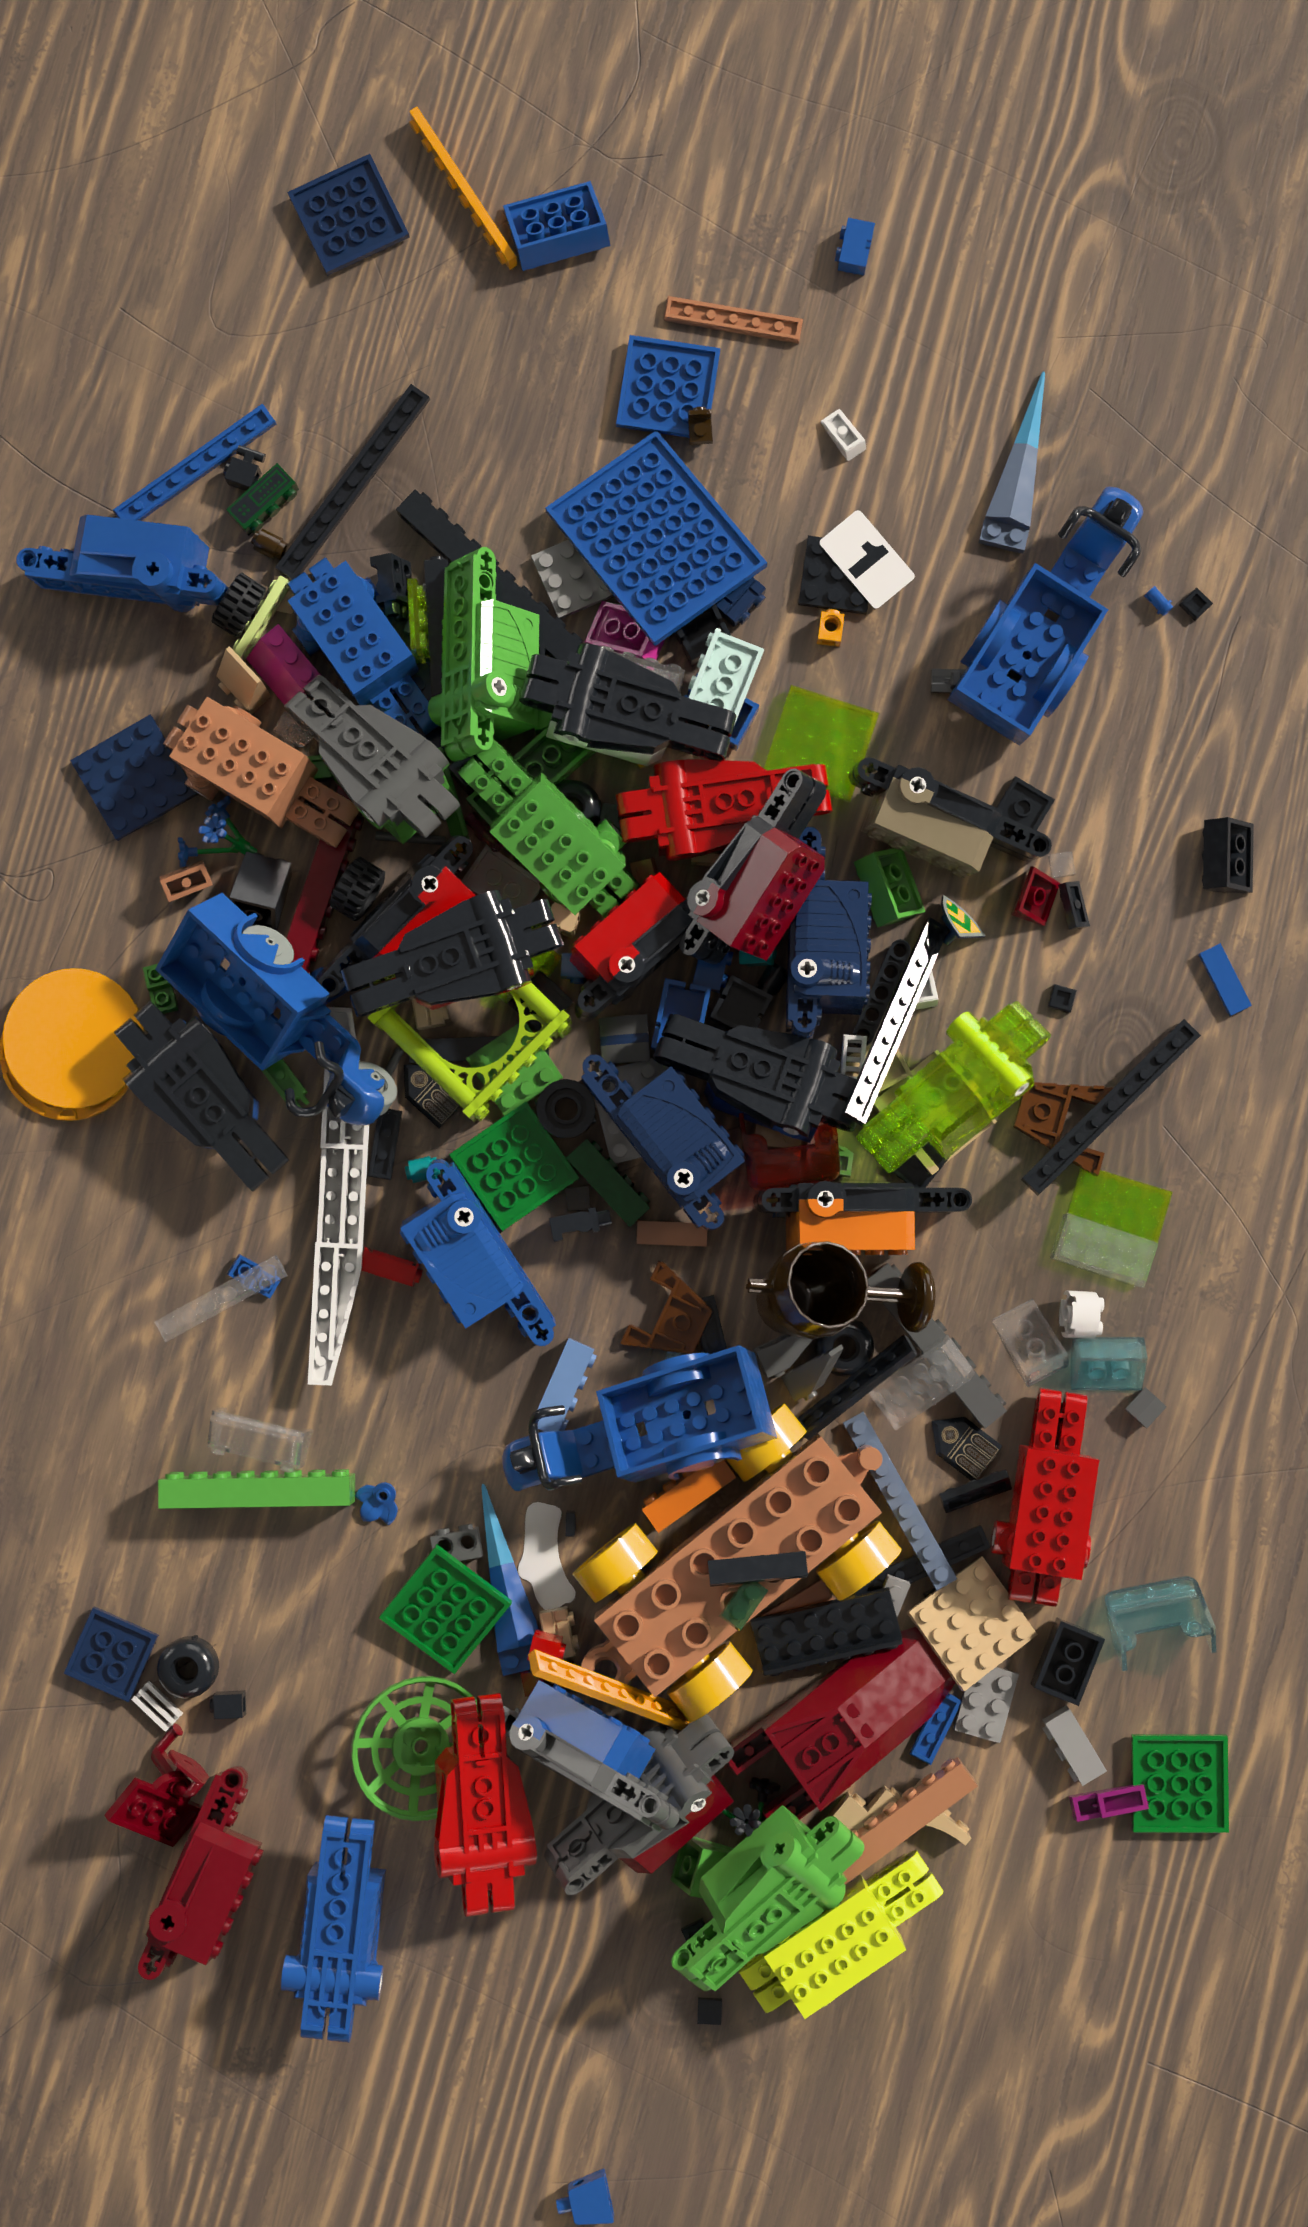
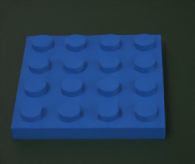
M630 335L616 427L647 432L657 430L661 434L689 438L688 411L695 407L712 409L720 348Z

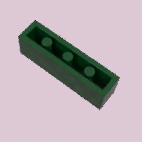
M586 1139L566 1159L621 1219L631 1227L650 1209L647 1204L651 1201L642 1192L637 1194L632 1189V1186L635 1184L626 1174L623 1177L620 1176L616 1171L619 1168L610 1157L605 1159L600 1154L603 1149L594 1140L589 1142Z

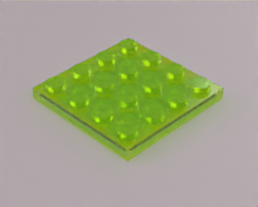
M791 685L764 769L768 771L810 764L826 765L829 784L826 790L830 791V796L851 802L855 786L849 781V770L865 758L879 713Z
M1080 1168L1055 1255L1146 1282L1172 1192L1100 1170L1099 1175L1096 1177Z

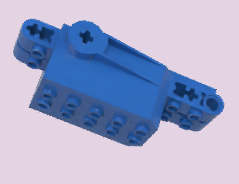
M84 515L79 520L74 551L60 549L59 552L53 551V549L46 546H39L38 549L24 548L16 557L17 565L25 572V576L42 589L167 604L178 612H187L200 604L218 606L229 588L212 571L207 570L209 547L187 526Z

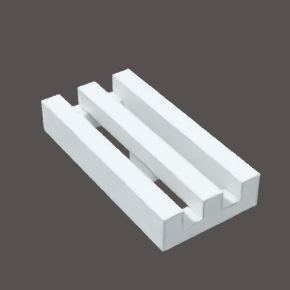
M150 1681L131 1699L165 1732L183 1714ZM147 1689L168 1707L175 1716L172 1717L146 1692ZM142 1696L150 1705H152L168 1721V1723H166L158 1714H156L140 1697Z

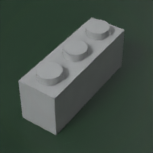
M1067 1705L1042 1719L1045 1724L1042 1730L1049 1741L1054 1739L1058 1747L1055 1748V1751L1061 1761L1066 1759L1070 1768L1067 1771L1074 1782L1078 1780L1084 1786L1107 1772Z

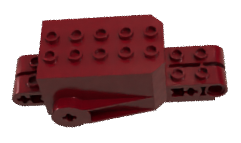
M233 1766L215 1775L161 1901L150 1915L149 1928L146 1933L148 1942L138 1963V1972L144 1979L152 1980L157 1978L167 1967L170 1968L171 1964L173 1965L177 1954L207 1965L211 1959H216L224 1945V1942L221 1941L223 1935L226 1936L230 1931L234 1921L231 1918L233 1912L236 1913L244 1898L241 1893L243 1889L249 1886L254 1875L251 1870L253 1866L259 1863L264 1852L261 1849L262 1842L229 1829L234 1825L239 1812L235 1811L237 1805L244 1802L248 1793V1789L245 1788L248 1782V1773L241 1766ZM231 1773L238 1776V1785L231 1784L229 1780ZM225 1797V1802L228 1805L223 1807L221 1811L215 1810L222 1806L223 1802L220 1799ZM156 1955H157V1956H160V1957L155 1961V1963H154V1966H155L156 1968H153V1967H152V1964H153V1963L151 1962V1960H152L153 1958H155Z

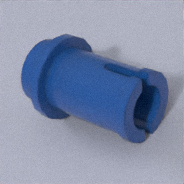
M1156 586L1144 595L1158 610V615L1165 616L1173 608L1172 601H1168Z

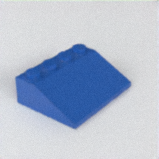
M591 181L503 205L522 271L611 246L607 224Z

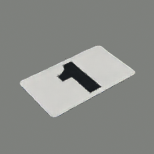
M859 510L851 514L820 540L822 548L874 608L882 606L915 577L910 568Z

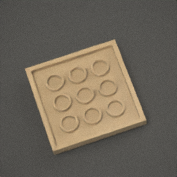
M983 1556L977 1558L956 1574L957 1580L939 1590H935L907 1611L909 1617L961 1691H966L1038 1635L1014 1600H1008L1007 1590Z

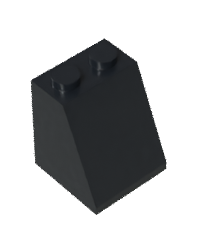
M246 852L230 894V900L247 916L253 913L258 916L252 926L260 925L278 930L292 877L291 863L280 858L266 857L260 853Z

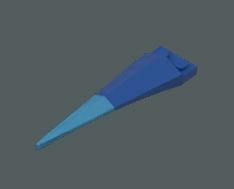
M482 1484L490 1582L493 1587L512 1600L510 1607L495 1624L497 1653L503 1676L530 1670V1662L527 1660L535 1630H540L511 1556L486 1486Z

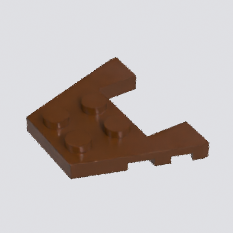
M659 1260L650 1280L670 1289L669 1298L652 1334L629 1324L620 1344L688 1354L695 1353L714 1311L663 1261Z

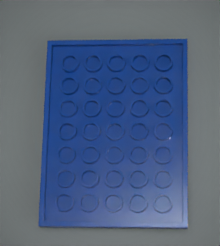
M657 430L545 507L549 517L654 646L767 567L766 560Z

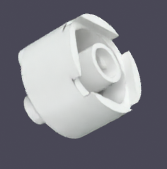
M1066 1290L1064 1292V1295H1067L1066 1300L1061 1299L1059 1309V1324L1065 1328V1332H1061L1064 1338L1094 1339L1096 1335H1101L1103 1324L1100 1321V1312L1104 1310V1299L1099 1298L1096 1292Z

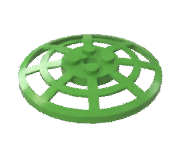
M433 1676L414 1677L389 1686L368 1704L360 1716L354 1731L351 1760L359 1786L376 1807L399 1819L428 1821L437 1818L438 1808L418 1811L419 1796H426L437 1792L436 1784L419 1788L420 1777L435 1772V1760L446 1747H453V1743L449 1742L445 1731L452 1725L451 1705L446 1701L432 1697L435 1684L443 1685L455 1690L464 1698L473 1697L469 1691L457 1683L444 1678ZM425 1683L422 1696L405 1699L396 1705L387 1696L404 1686ZM380 1702L387 1712L378 1722L373 1738H359L366 1718ZM421 1703L419 1717L406 1720L399 1712V1710L409 1705ZM431 1704L443 1708L450 1715L439 1723L429 1718ZM392 1717L399 1726L393 1738H380L384 1726ZM424 1740L426 1741V1748L421 1752L415 1751L414 1746L416 1742ZM358 1748H371L372 1762L378 1776L369 1785L365 1782L359 1767ZM378 1748L392 1749L394 1761L385 1769L382 1768L379 1760ZM401 1768L411 1774L410 1787L400 1785L390 1777ZM385 1783L396 1792L409 1795L408 1810L393 1807L379 1799L374 1793Z

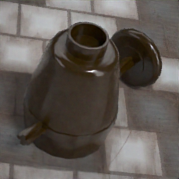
M829 1241L803 1243L794 1246L777 1259L763 1279L748 1278V1284H746L748 1293H757L756 1304L758 1313L768 1327L778 1333L808 1339L830 1337L837 1334L859 1316L866 1305V1301L897 1303L901 1324L907 1331L918 1333L926 1328L930 1322L936 1298L933 1275L924 1263L913 1262L906 1267L900 1278L898 1289L869 1287L866 1271L858 1257L845 1246ZM809 1248H817V1249H821V1250H808V1249H809Z

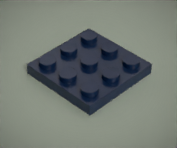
M93 1607L64 1674L129 1702L159 1635L100 1608Z

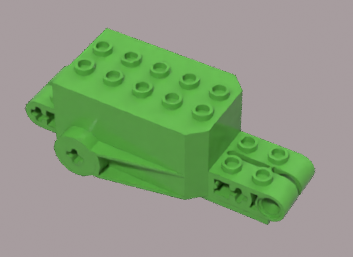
M782 1805L760 1824L750 1837L747 1836L701 1877L699 1893L713 1918L674 1953L671 1962L672 1967L702 1991H709L711 1989L716 1991L754 1956L766 1953L821 1915L825 1910H831L841 1903L846 1891L844 1882L847 1880L843 1872L863 1854V1841L834 1816L826 1817L811 1830Z

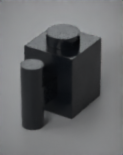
M239 445L236 453L244 456L243 460L232 457L230 463L226 464L223 475L228 485L247 491L260 479L262 474L259 466L255 465L254 461L263 463L266 454Z

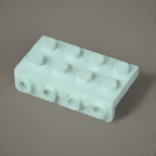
M716 628L715 633L710 632L705 646L709 648L706 655L701 654L697 664V667L700 668L697 677L693 675L688 687V689H691L689 698L734 712L736 714V723L764 649L722 633L721 629Z

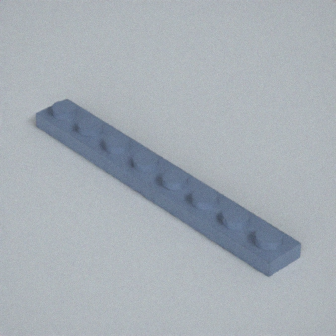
M864 1411L843 1422L857 1449L862 1445H870L880 1451L883 1460L881 1466L875 1471H869L935 1589L939 1590L957 1580L956 1575Z

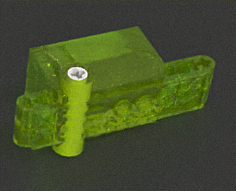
M1019 1001L1008 1004L989 1021L985 1017L978 1020L970 1011L957 1017L946 1031V1035L954 1043L950 1044L946 1050L938 1054L923 1069L919 1070L915 1076L907 1080L904 1085L899 1086L894 1092L896 1099L864 1125L856 1139L871 1155L874 1154V1158L888 1173L898 1169L928 1142L946 1161L1034 1086L1032 1065L1027 1059L1046 1044L1051 1034L1036 1019H1033V1015Z

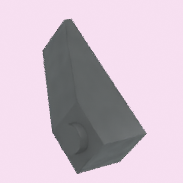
M784 1334L754 1348L753 1351L763 1374L767 1378L771 1377L774 1379L782 1376L785 1373L784 1370L791 1367L813 1339Z
M842 1344L781 1376L794 1401L801 1398L807 1401L817 1395L816 1390L824 1385L844 1349Z

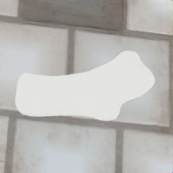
M535 1502L528 1506L526 1511L524 1552L518 1566V1573L522 1579L532 1584L538 1603L543 1609L548 1610L559 1608L565 1603L572 1602L576 1592L565 1576L559 1558L557 1541L562 1512L560 1508L554 1505Z

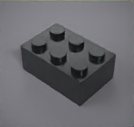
M1056 1617L1030 1684L1038 1690L1079 1706L1105 1638Z

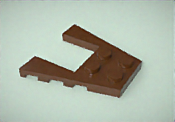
M1028 1082L1029 1085L1023 1091L1013 1128L1051 1150L1061 1140L1060 1136L1071 1098L1097 1105L1113 1087ZM1086 1148L1072 1163L1097 1177L1105 1153Z

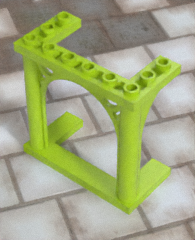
M529 983L521 988L510 991L519 1011V1029L511 1048L504 1056L489 1065L466 1068L454 1065L443 1059L394 1011L398 1005L372 1013L368 1017L381 1031L384 1030L464 1109L462 1112L473 1122L477 1119L481 1122L490 1113L488 1102L490 1100L494 1102L503 1093L501 1088L507 1082L511 1085L520 1076L518 1071L523 1066L528 1068L537 1059L535 1054L540 1049L545 1051L553 1043L552 1037L557 1039L560 1036L563 1039L572 1030L570 1016L564 1010L560 1011L537 987ZM528 1007L530 1012L533 1010L536 1014L526 1016L524 1010ZM536 1020L541 1023L542 1028L538 1032L532 1033L526 1031L524 1026L526 1022ZM524 1036L534 1038L533 1040H527V1045L521 1044V1039ZM508 1055L513 1056L512 1061L507 1060ZM503 1063H504L505 1065H507V1067H506L504 1070H503ZM496 1069L497 1075L494 1074L492 1076V1082L490 1083L488 1072ZM465 1072L468 1074L467 1085L462 1082L465 1079L459 1077L461 1073ZM476 1073H481L485 1078V1084L481 1090H476L472 1084L473 1076Z

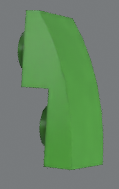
M158 964L143 967L151 1002L163 1014L177 1011L178 1005L174 988L155 970Z

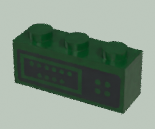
M276 463L226 510L230 517L249 536L252 532L259 531L266 519L274 517L286 501L290 502L293 500L299 488L296 482Z

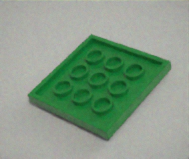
M527 1101L449 1154L502 1231L579 1179V1176L552 1137L541 1125Z
M436 1544L383 1610L379 1619L455 1674L510 1607L512 1600Z
M1131 1734V1784L1144 1785L1149 1807L1146 1810L1132 1812V1831L1229 1833L1228 1736L1226 1734Z

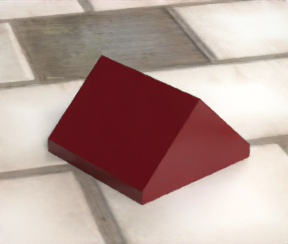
M1030 866L1025 873L1011 915L1045 926L1060 882L1039 869Z

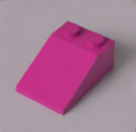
M605 601L601 602L585 639L587 644L598 645L636 664L651 668L654 667L665 641L663 640L654 646L622 605Z

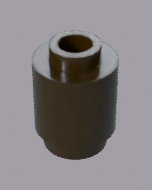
M262 529L260 532L256 531L251 541V544L254 545L253 550L273 560L275 558L281 560L288 543L283 541V538L265 529Z

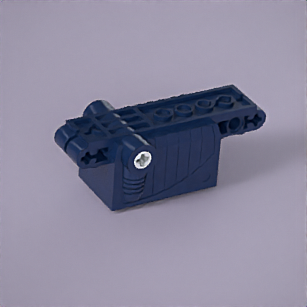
M806 827L799 839L825 857V847L821 846V834L813 827ZM824 869V872L789 925L786 1032L812 1039L815 1027L820 1025L821 1013L861 1015L863 1005H867L870 995V984H866L868 976H870V961H867L871 949V939H867L869 937V930H871V916H868L872 902V893H868L869 882L825 880ZM802 1016H806L805 1028L801 1024Z
M596 1054L586 1057L582 1065L583 1075L581 1076V1081L663 1184L667 1193L674 1198L696 1228L702 1226L704 1229L714 1230L720 1227L724 1221V1213L719 1207L722 1202L714 1192L709 1194L708 1190L745 1161L743 1158L744 1153L737 1144L733 1146L729 1141L730 1135L722 1125L718 1127L714 1121L715 1116L709 1108H704L700 1104V1097L693 1088L689 1090L685 1084L686 1079L678 1069L674 1070L672 1067H669L632 1096L634 1090L626 1080L621 1082L617 1077L619 1071L611 1061L606 1063L601 1056ZM591 1064L593 1066L599 1065L598 1071L600 1076L595 1071L590 1072ZM606 1082H612L616 1088L612 1092H605L602 1085ZM685 1177V1183L679 1184L677 1182L679 1178ZM707 1204H709L710 1206L706 1209L708 1213H715L717 1216L714 1219L716 1222L715 1224L712 1221L709 1223L706 1221L708 1215L705 1211H703L701 1214L698 1212L704 1209L707 1206Z

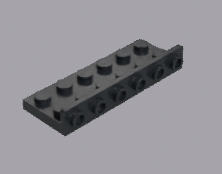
M889 1587L852 1595L841 1601L835 1599L751 1619V1626L762 1662L764 1676H778L788 1670L800 1671L805 1669L806 1666L814 1664L822 1666L829 1661L836 1659L847 1660L858 1654L870 1655L876 1650L884 1648L891 1650L903 1644Z

